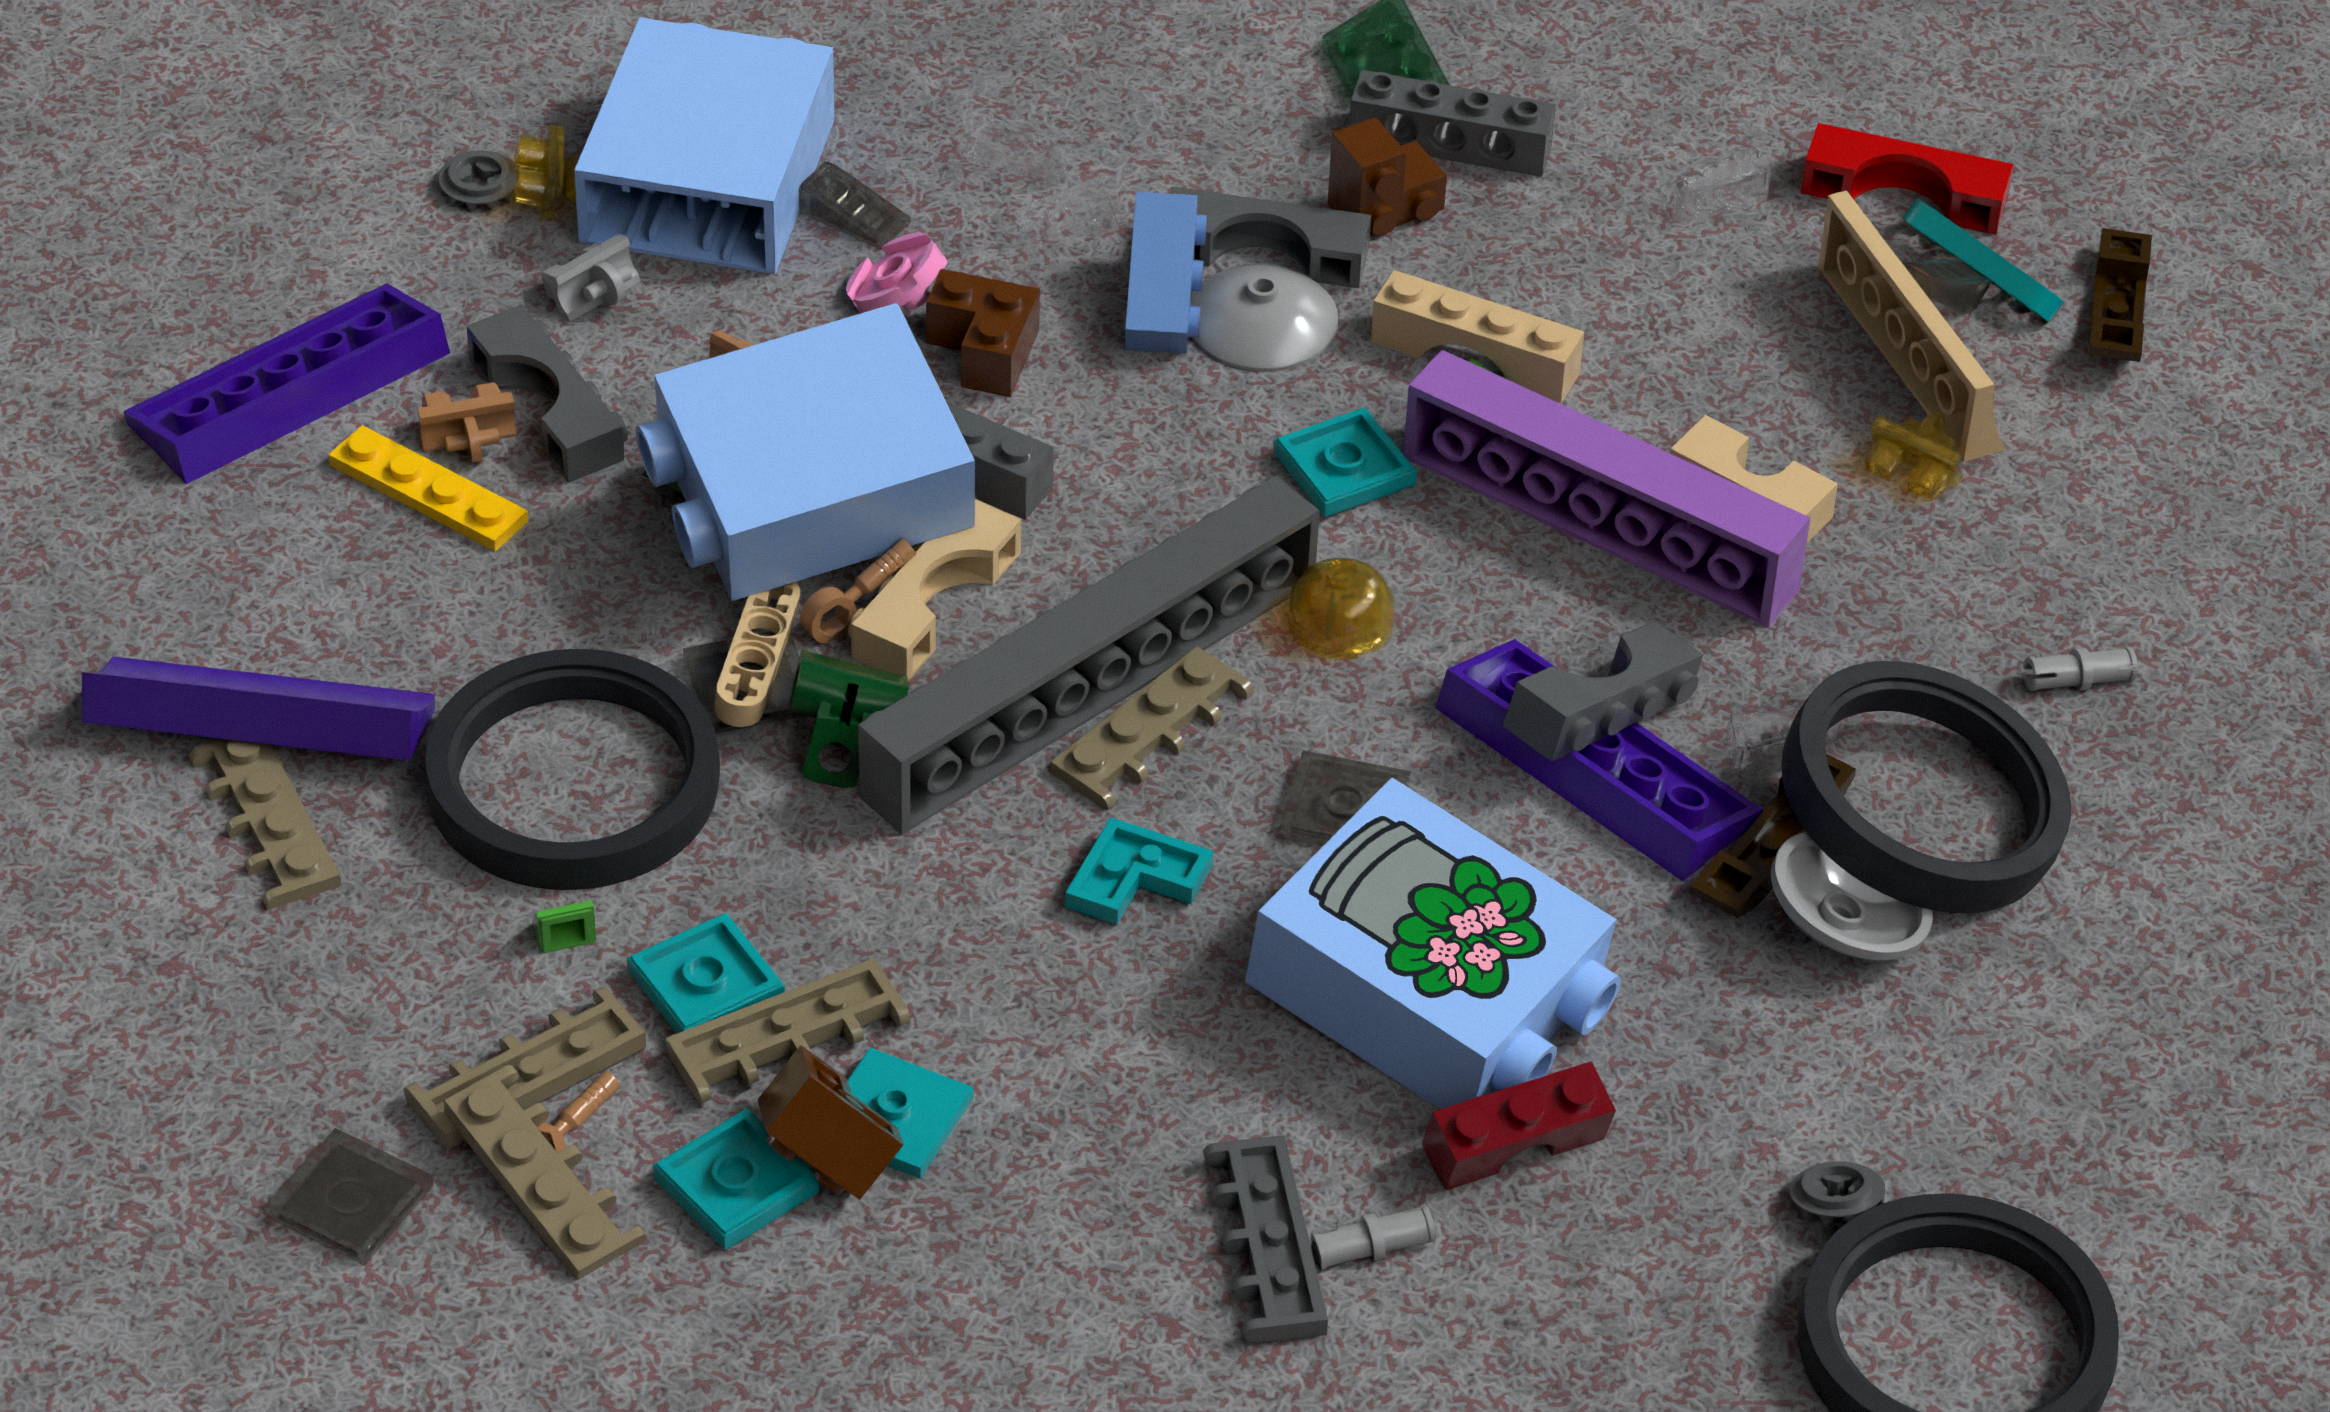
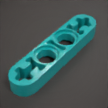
M1916 198L1903 215L1902 219L1915 230L1951 255L1957 256L1975 272H1978L1988 281L1994 282L2006 291L2008 295L2015 298L2048 323H2050L2065 303L2045 286L1920 199Z

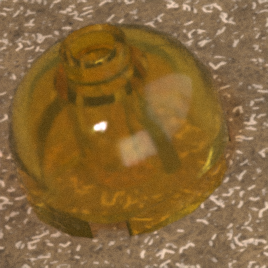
M1343 557L1321 560L1308 567L1292 586L1287 612V625L1290 632L1292 630L1293 635L1299 639V644L1311 653L1328 659H1357V653L1366 652L1373 648L1374 653L1383 648L1392 636L1395 616L1393 594L1382 574L1368 563L1354 558Z

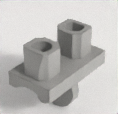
M618 234L602 244L595 242L584 248L579 257L565 265L560 266L556 264L542 272V280L547 296L555 300L559 315L568 322L604 302L609 305H616L625 299L628 288L641 282L639 273L636 271L630 258V242L627 236Z

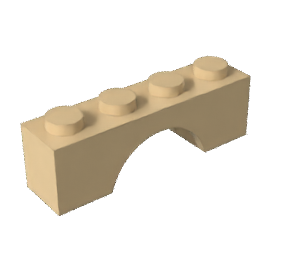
M1393 270L1374 299L1371 343L1417 358H1421L1427 350L1438 345L1456 344L1480 352L1494 362L1507 380L1558 403L1563 402L1580 374L1584 331Z
M975 499V527L928 540L923 544H917L913 548L916 555L895 576L892 575L887 578L881 585L878 595L866 608L857 610L852 617L848 628V635L851 638L852 659L875 669L907 676L909 681L936 650V616L925 604L935 594L952 586L968 583L993 585L1021 554L1020 518Z

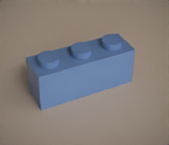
M1136 192L1125 327V350L1187 353L1188 337L1198 338L1200 307L1191 306L1192 291L1202 292L1204 261L1194 260L1195 245L1205 246L1207 215H1197V195Z

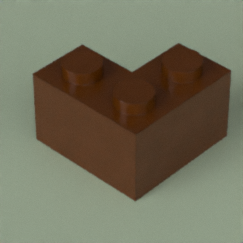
M1376 117L1332 132L1328 206L1331 209L1371 215L1370 235L1375 234L1378 236L1386 235L1396 226L1416 219L1423 221L1431 219L1439 211L1444 210L1447 175L1417 141L1400 146Z
M940 269L926 301V344L961 350L962 388L1011 397L1039 332L1040 288Z
M802 1045L799 1046L758 1098L763 1118L762 1125L769 1134L766 1138L768 1144L779 1154L791 1161H794L799 1155L816 1168L813 1172L814 1177L837 1195H841L844 1190H847L860 1200L904 1145L899 1129L852 1095L847 1078Z

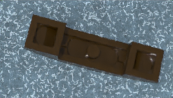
M2102 228L2088 336V355L2140 362L2144 334L2143 315L2146 281L2150 265L2152 235Z
M1826 754L1833 779L1841 793L1845 795L1855 777L1856 768ZM1782 776L1779 779L1778 794L1728 854L1719 850L1690 885L1691 894L1738 918L1755 908L1773 889L1771 867L1777 852L1789 838L1806 832L1790 806Z

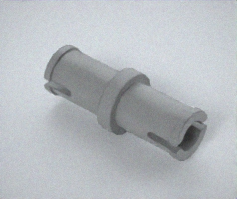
M2085 647L2072 648L2069 654L2026 657L2023 669H2033V673H2024L2023 678L2029 691L2075 686L2077 691L2089 690L2092 684L2134 681L2138 670L2128 669L2127 665L2138 664L2136 654L2131 647L2089 652Z
M1426 1204L1377 1217L1375 1213L1361 1215V1222L1322 1232H1311V1245L1317 1262H1319L1320 1270L1371 1256L1373 1262L1385 1259L1386 1252L1425 1242L1431 1243L1436 1240L1434 1222Z

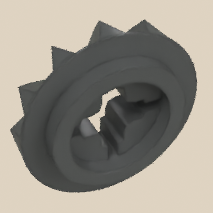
M485 150L465 152L453 157L442 167L439 173L441 195L449 196L452 207L466 203L472 212L478 204H485L492 211L496 201L510 203L512 192L519 191V169L510 158L497 152ZM473 173H476L478 178L481 177L484 182H487V185L478 186L476 182H472Z
M1831 1161L1818 1164L1802 1171L1791 1183L1792 1209L1801 1212L1804 1221L1822 1220L1826 1228L1833 1223L1846 1224L1861 1213L1884 1203L1885 1183L1876 1171L1861 1164L1846 1161Z

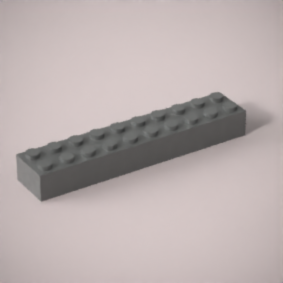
M1274 476L1261 485L1248 489L1241 497L1221 509L1206 514L1199 522L1179 534L1166 538L1159 546L1137 559L1124 563L1117 571L1097 583L1084 587L1078 594L1055 608L1042 612L1035 620L1013 633L1000 637L993 645L973 657L958 662L951 670L926 685L916 687L907 696L884 710L874 712L858 725L859 798L903 835L1147 686L1196 646L1206 650L1315 583L1320 510L1279 477Z

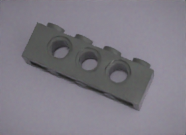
M1361 70L1351 99L1349 126L1376 117L1400 146L1417 141L1430 157L1542 177L1552 147L1556 104L1536 101L1531 98H1518L1490 93L1480 89L1473 90L1445 85L1435 81L1395 76L1385 72Z

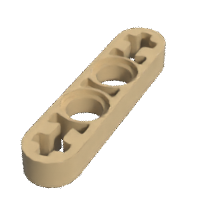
M797 582L748 596L716 688L714 713L723 723L736 727L752 726L761 719L797 616L800 599V587ZM771 599L778 600L776 609L767 607ZM757 628L767 629L776 635L760 636L751 630ZM751 662L762 665L764 669L750 670L741 667L739 664ZM738 690L748 692L743 701L736 700Z

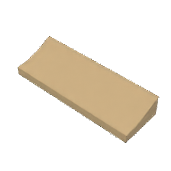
M1847 190L1828 195L1818 264L1820 271L1963 462L2007 450L1998 434L1994 421L1993 393L1995 384Z

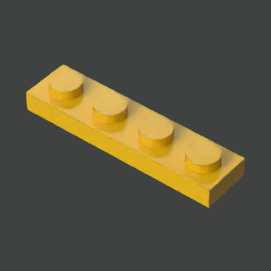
M363 425L328 454L331 467L495 552L529 522L528 510Z

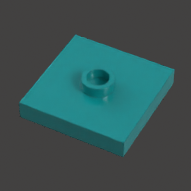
M1366 407L1274 439L1273 453L1316 508L1320 510L1324 518L1416 485L1417 470Z
M727 912L627 957L628 972L676 1034L785 992L783 982Z
M871 1047L848 1079L852 1095L899 1129L904 1145L887 1166L919 1179L922 1178L974 1099V1087Z
M748 1108L652 1165L653 1179L724 1250H727L820 1192L819 1181L798 1158L791 1161L779 1154L768 1144L766 1138L769 1134L766 1132L762 1122Z

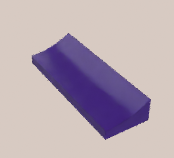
M386 283L123 411L127 425L164 460L185 484H188L450 354V349L441 314Z
M1516 639L1450 667L1446 671L1435 709L1681 881H1685L1713 858L1719 850L1724 849L1743 835L1763 811L1761 807L1637 722L1623 728L1615 735H1608L1587 745L1580 751L1571 752L1554 761L1547 759L1503 727L1517 681L1551 666L1555 667Z
M114 656L98 672H82V722L408 761H410L429 726L435 710V694Z

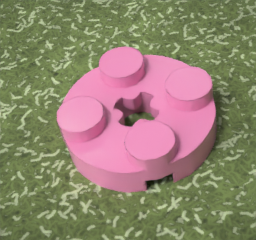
M921 232L906 234L888 242L881 247L886 253L885 256L874 264L867 257L852 273L848 280L846 291L860 314L894 303H898L899 307H903L906 311H911L927 301L930 294L927 287L936 279L940 269H944L947 265V259L936 243Z

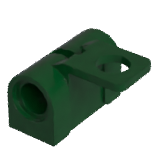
M801 650L787 705L790 712L815 718V725L803 766L804 777L808 780L840 788L855 787L859 777L858 725L874 712L882 711L907 696L909 691L908 677ZM838 742L849 749L851 761L848 767L840 772H829L820 765L819 753L826 744Z

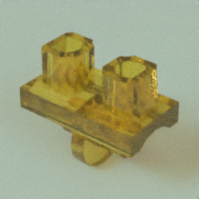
M549 125L546 139L520 135L514 155V169H518L513 190V202L539 206V220H555L556 198L562 193H566L568 199L576 200L574 170L579 157L570 156L564 160V127Z
M1931 412L1923 423L1909 417L1903 426L1882 416H1877L1871 426L1872 445L1865 459L1866 471L1878 474L1881 478L1890 482L1903 463L1915 469L1907 481L1908 490L1917 495H1923L1932 502L1945 490L1947 485L1956 488L1964 479L1963 474L1959 473L1961 453L1952 449L1956 439L1942 433L1945 425L1944 416Z

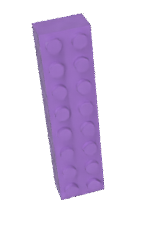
M1441 350L1409 384L1403 451L1404 456L1409 461L1768 628L1799 592L1810 517L1444 350Z

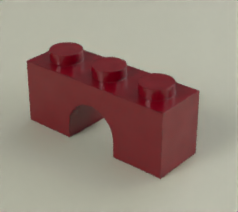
M1590 1061L1433 1111L1421 1144L1445 1190H1449L1498 1174L1508 1159L1533 1146L1545 1144L1551 1156L1603 1140L1616 1109L1593 1062Z

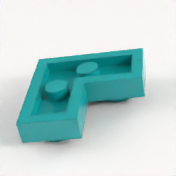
M1110 817L1066 891L1065 908L1118 925L1139 887L1192 904L1213 867L1214 851Z

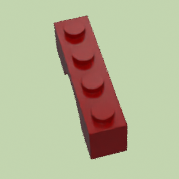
M1818 123L1805 159L1801 194L1828 199V195L1847 190L1854 200L1859 195L1874 189H1907L1931 199L1939 206L1944 216L1957 226L1997 235L2008 199L2014 164Z

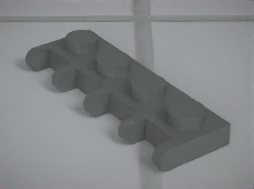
M1285 1135L1218 1142L1207 1145L1203 1149L1206 1165L1210 1167L1228 1166L1232 1182L1220 1184L1212 1190L1214 1204L1220 1208L1237 1207L1242 1229L1230 1230L1223 1235L1224 1250L1230 1254L1248 1253L1252 1271L1251 1276H1243L1233 1282L1234 1295L1238 1300L1242 1301L1258 1299L1262 1318L1251 1319L1243 1324L1242 1331L1245 1341L1261 1343L1327 1335L1328 1318Z

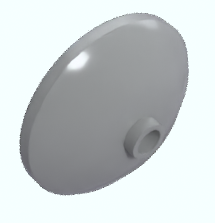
M1255 263L1225 269L1203 281L1202 292L1193 291L1191 295V306L1200 307L1198 338L1191 337L1193 342L1213 359L1243 370L1261 372L1280 371L1303 365L1318 357L1329 347L1338 329V311L1330 294L1319 283L1305 274L1280 265Z
M1807 832L1799 833L1789 838L1781 846L1773 860L1771 881L1775 895L1783 910L1802 932L1834 952L1851 958L1869 961L1898 959L1916 951L1930 932L1933 922V910L1901 902L1865 885L1831 860L1810 838Z

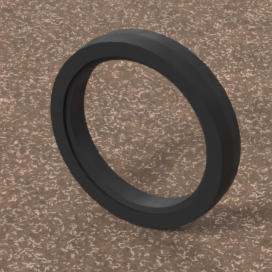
M561 649L526 655L502 663L468 682L455 693L437 716L426 744L424 767L425 791L432 817L445 840L457 853L483 871L501 879L520 885L552 890H580L614 885L646 874L665 864L686 848L706 824L715 805L720 778V758L715 731L705 707L696 695L676 677L651 663L625 654L594 649ZM567 699L605 701L642 713L663 727L674 739L686 764L683 777L676 791L654 815L621 833L580 842L543 841L528 838L500 827L481 814L470 802L459 781L460 771L467 753L473 744L494 724L527 707Z
M1875 661L1852 665L1837 671L1822 681L1798 710L1782 751L1781 770L1785 793L1798 821L1817 846L1837 865L1865 885L1896 900L1920 908L1949 913H1977L2002 908L2016 902L2028 894L2054 864L2069 830L2071 799L2067 781L2058 760L2041 735L2016 710L1986 689L1955 674L1934 667L1901 661ZM1873 711H1894L1933 721L1960 734L1994 760L2014 785L2023 804L2027 827L2024 844L2001 858L1981 862H1958L1921 853L1892 839L1862 817L1839 790L1826 758L1825 741L1827 730L1839 721L1856 714Z
M1946 1193L1904 1197L1873 1207L1851 1219L1827 1240L1814 1260L1800 1298L1798 1312L1799 1349L1808 1379L1817 1395L1831 1412H1920L1883 1393L1859 1371L1842 1343L1837 1325L1836 1309L1850 1284L1869 1267L1895 1254L1931 1247L1975 1250L2008 1261L2040 1281L2057 1298L2068 1314L2078 1341L2079 1363L2068 1382L2054 1396L2026 1412H2099L2113 1382L2117 1367L2119 1327L2114 1300L2103 1276L2087 1254L2059 1229L2043 1219L2012 1205L1984 1197Z

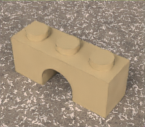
M1707 415L1670 449V454L1810 517L1807 543L1833 518L1838 483L1794 460L1783 471L1774 475L1762 476L1746 471L1749 437Z

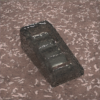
M824 161L799 187V213L880 250H883L881 248L883 245L894 240L911 223L910 216L852 175L828 161ZM862 209L866 210L860 217L856 216ZM880 217L886 219L878 228L872 227Z
M1943 258L1902 263L1929 298L1963 314L1971 313L1977 308L1990 286V281L1956 259Z

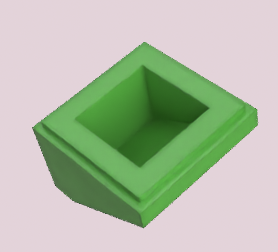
M592 900L536 911L532 926L540 952L548 953L592 944L596 941L595 914Z

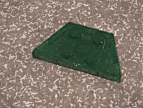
M1380 0L1322 36V48L1350 102L1361 70L1385 72L1390 75L1450 85L1404 0Z

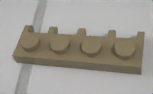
M1196 646L1054 758L1050 764V773L1105 810H1109L1115 805V798L1107 787L1124 774L1139 784L1144 782L1149 777L1146 767L1140 762L1161 744L1175 754H1179L1185 749V742L1177 733L1196 716L1201 717L1214 726L1221 720L1222 715L1218 707L1213 703L1229 690H1232L1237 696L1246 700L1254 693L1253 685L1247 678Z
M220 739L198 746L189 753V760L194 768L215 762L222 778L215 779L207 785L206 793L210 800L213 801L232 795L241 812V815L229 819L225 824L229 837L233 838L251 832L261 851L248 857L244 863L249 876L271 870L279 885L266 891L262 897L267 910L341 886L340 874L271 744Z
M872 958L666 1038V1053L696 1101L701 1104L712 1099L710 1085L738 1074L746 1085L758 1082L759 1073L756 1067L789 1054L793 1055L800 1045L810 1051V1046L844 1034L849 1043L853 1045L864 1040L862 1026L890 1016L899 1027L910 1022V1014L907 1006L881 967Z
M603 986L592 993L596 1006L572 1018H569L562 1009H557L548 1014V1019L552 1026L549 1030L521 1044L512 1034H508L499 1039L502 1053L470 1069L463 1060L459 1059L449 1064L452 1079L427 1092H424L416 1082L404 1087L403 1091L410 1106L448 1150L465 1141V1139L445 1115V1099L504 1066L512 1065L520 1077L507 1090L521 1108L525 1110L646 1048V1033L608 988Z
M512 1065L504 1066L445 1099L444 1113L556 1257L579 1280L647 1240V1235L640 1226H635L622 1234L604 1213V1211L614 1205L617 1197L608 1187L592 1195L589 1194L570 1170L582 1160L583 1154L576 1145H570L559 1152L555 1151L537 1128L547 1120L550 1114L542 1103H536L523 1110L507 1090L518 1081L520 1075Z

